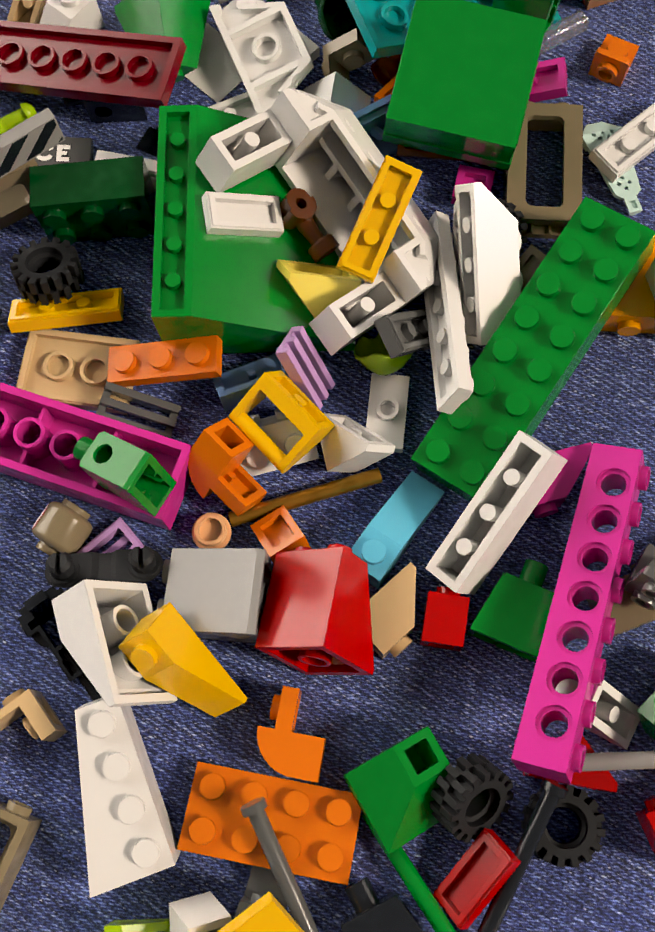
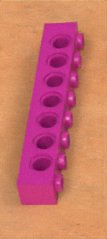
M593 443L511 757L517 770L571 785L573 773H581L583 769L586 745L580 743L584 727L591 729L594 722L596 702L591 701L594 684L601 686L603 683L606 659H602L601 654L604 643L611 644L613 640L616 619L610 617L613 603L620 604L623 598L625 579L620 578L622 565H630L634 540H630L629 535L631 527H639L642 503L637 501L640 490L647 491L650 481L651 467L644 465V454L641 449ZM612 489L623 490L621 494L615 496L606 494ZM602 525H612L615 527L614 530L607 533L596 531ZM600 561L607 564L605 568L599 571L587 569V566L592 562ZM591 599L598 603L595 608L588 611L576 608L581 601ZM579 638L588 642L586 648L578 652L566 649L567 644L573 639ZM565 679H573L579 684L572 693L562 694L556 691L558 683ZM553 721H563L568 724L566 733L557 738L547 736L545 734L546 727Z

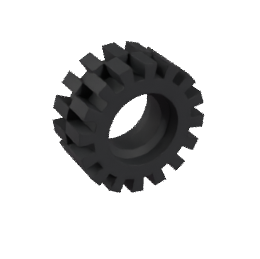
M44 237L41 238V243L39 244L32 240L28 242L30 245L28 249L21 246L18 249L20 255L14 253L12 256L13 262H10L12 275L22 297L25 300L29 298L30 303L36 304L39 299L41 305H48L49 300H53L54 304L61 303L60 297L64 296L67 300L73 297L71 290L78 293L81 289L80 284L84 283V272L77 250L67 240L61 243L60 238L53 237L52 242H49L48 238Z
M474 753L468 754L467 760L463 756L457 758V766L455 768L451 764L445 768L448 774L445 778L439 775L436 783L440 787L432 789L430 796L434 800L429 802L430 809L433 810V816L455 838L466 843H470L471 838L475 841L484 828L492 829L491 825L494 822L500 825L504 820L500 817L501 813H508L511 807L506 801L513 800L514 795L510 790L513 788V783L509 780V777L481 754L477 756Z
M561 784L569 791L565 799H559L556 808L566 807L576 815L579 823L578 833L571 841L558 843L551 838L546 827L534 854L557 867L565 868V866L575 868L579 867L582 862L588 863L593 859L591 855L595 851H600L603 845L599 844L601 837L605 838L606 830L602 829V822L605 821L603 813H599L597 809L599 804L595 799H591L588 796L589 793L572 785ZM540 788V791L536 794L533 793L528 798L530 800L528 805H524L522 811L524 813V820L521 821V829L525 830L543 788Z

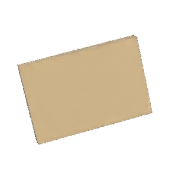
M52 329L29 331L16 387L80 409L97 411L107 382L109 347L141 343L139 340ZM113 395L110 396L112 399L130 404L128 400ZM107 407L105 411L108 413L127 415V413Z

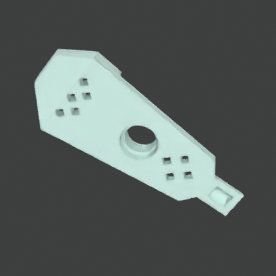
M605 122L586 125L583 129L584 150L590 154L594 148L622 127ZM632 167L613 183L599 170L612 195L624 201L629 215H636L643 210L637 198L641 188L635 167Z

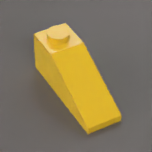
M171 602L143 617L118 646L145 680L213 717L220 716L244 704L247 700L246 695Z

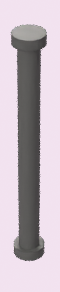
M259 797L249 801L240 808L243 817H248L293 919L304 932H319L265 812V808L268 806L265 798Z

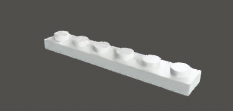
M435 211L428 221L438 234L435 284L424 292L437 411L452 414L471 396L474 381L470 371L469 348L464 328L465 318L462 313L461 289L458 285L457 261L454 256L453 234L450 228L449 215Z

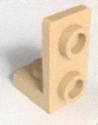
M19 689L2 701L4 707L0 709V732L19 717L25 715L26 717L22 719V723L35 740L40 738L41 741L55 742L67 733V730L40 691Z

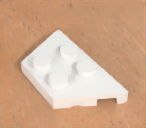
M284 1L267 2L263 5L241 3L240 9H222L220 4L209 7L257 114L270 109L282 90L286 88L296 89L313 69L314 65Z

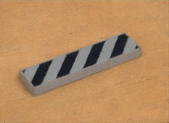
M45 108L0 135V178L66 140L55 116L49 108Z

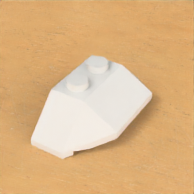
M481 182L455 185L454 192L456 201L453 211L454 256L457 261L458 285L461 289L462 313L465 318L466 342L475 345H487L521 294L523 276L520 271L519 250L522 239L518 231V220Z

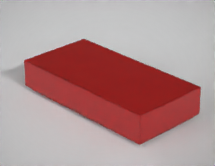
M484 828L432 895L460 930H467L521 864V861L492 829Z

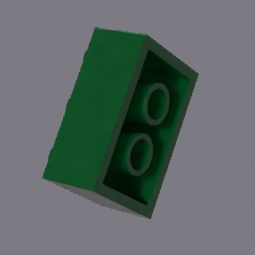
M143 156L29 167L30 208L50 242H52L53 237L60 238L61 243L67 240L72 245L79 241L94 240L106 242L112 238H144L147 235L154 234L156 192Z

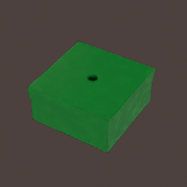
M416 0L386 115L382 141L508 171L521 133L548 20L464 0Z

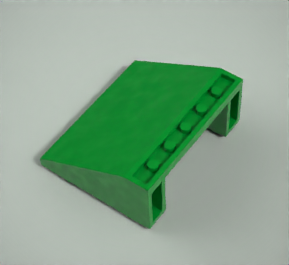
M200 105L159 106L151 318L161 340L167 341L218 335L223 341L222 353L276 352L275 348L280 346L291 327L303 326L316 350L327 351L309 325L314 317L276 268L277 259L315 263L308 254L311 244L297 228L291 230L284 229V233L279 238L206 233L201 198L206 191H216L195 161L211 136L249 118ZM274 165L224 191V193L279 196V202H281L291 188ZM333 251L326 258L315 264L337 266L340 258ZM355 341L340 351H354Z

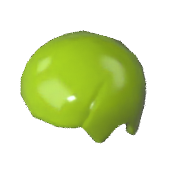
M379 332L373 339L361 336L354 348L355 359L369 371L383 376L401 369L412 356V354L391 359Z

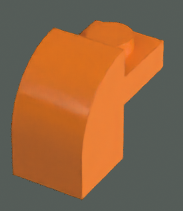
M228 417L202 431L190 450L188 469L191 481L202 498L214 492L239 517L260 503L267 494V491L240 465L255 444Z
M283 686L281 695L274 694L269 719L276 721L275 729L263 726L257 727L259 750L267 764L276 772L287 777L318 783L326 739L294 732L302 691L298 688Z

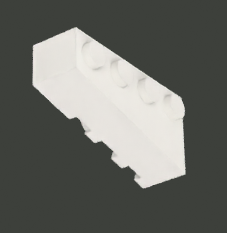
M103 698L88 702L74 710L90 898L175 866L181 850H177L178 842L131 706L108 707Z

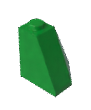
M122 0L114 6L115 14L125 32L183 38L187 48L175 83L182 81L186 74L197 69L211 0Z

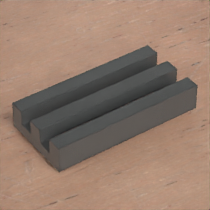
M107 381L96 414L171 438L181 406ZM113 395L170 415L169 417H166L110 398V396ZM109 407L166 426L165 431L106 413V408Z

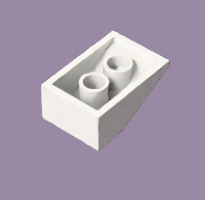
M84 579L51 600L61 642L108 707L169 704L178 700L173 694L145 680L118 647L143 617L154 612L146 583Z

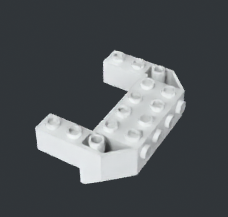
M286 88L281 91L270 109L211 136L195 163L216 192H224L275 165L291 189L301 188L310 197L314 196L317 209L312 217L324 236L332 234L340 244L335 250L340 258L385 158L351 109L301 90ZM412 197L373 284L362 280L359 287L328 305L309 323L331 356L376 327L374 321L384 315L397 313L435 284L438 234Z

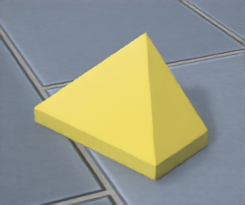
M277 259L276 268L314 318L328 305L361 285L362 280L344 272L334 265Z

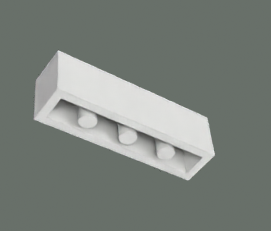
M519 430L425 569L455 593L475 595L568 460L536 438Z

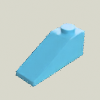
M411 471L351 548L353 554L367 563L368 581L378 590L445 493L414 471Z

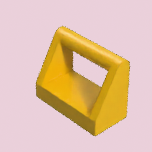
M282 370L264 372L228 416L281 474L287 472L335 427L326 415ZM266 397L304 435L287 455L248 415Z

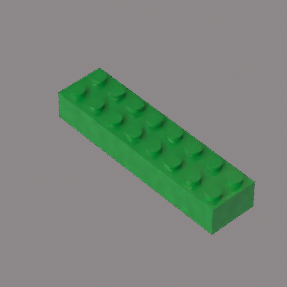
M585 196L471 367V377L474 381L471 396L452 414L441 412L411 457L416 468L470 502L517 432L520 430L532 436L652 254L655 231Z

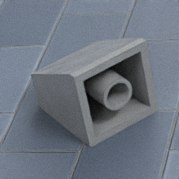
M172 548L171 558L165 559L162 569V583L167 584L165 599H159L157 609L171 602L201 639L256 644L272 574V563L266 549Z

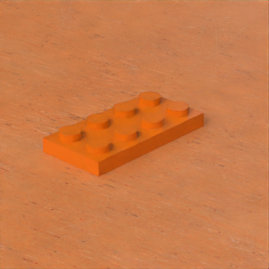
M197 761L177 850L271 869L249 818H244L240 811V808L249 801L264 797L268 805L265 808V812L293 874L348 886L361 808L352 792Z

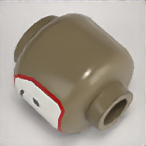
M66 498L61 503L58 501L50 502L32 526L33 535L40 540L35 547L49 556L53 553L60 554L62 552L68 554L77 553L92 533V525L88 521L91 515Z

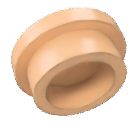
M205 513L197 518L193 524L192 538L199 548H225L231 539L232 529L230 523L219 513Z

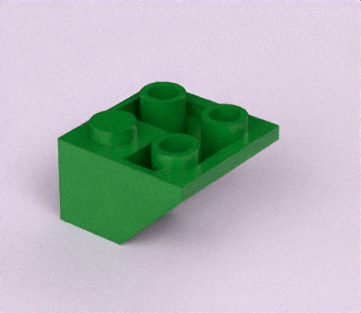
M429 726L412 733L343 775L386 855L394 852L439 822L433 816V810L430 809L429 802L434 800L430 794L432 789L440 787L436 780L439 775L445 778L448 774L445 768L450 763Z

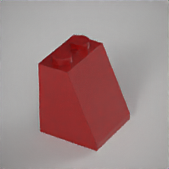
M329 544L327 548L321 549L300 546L296 547L295 551L277 552L255 648L305 675H373L374 656L367 563L353 554L350 547L342 544Z

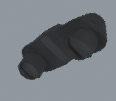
M149 546L116 550L112 553L86 552L68 554L62 552L61 555L53 553L47 558L45 563V578L50 585L59 588L73 587L84 579L132 583L148 582L158 576L162 570L163 561L161 555Z

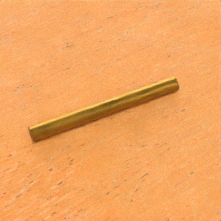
M377 467L260 502L239 517L233 511H230L228 516L231 526L235 527L261 519L282 505L288 511L382 483L381 473Z

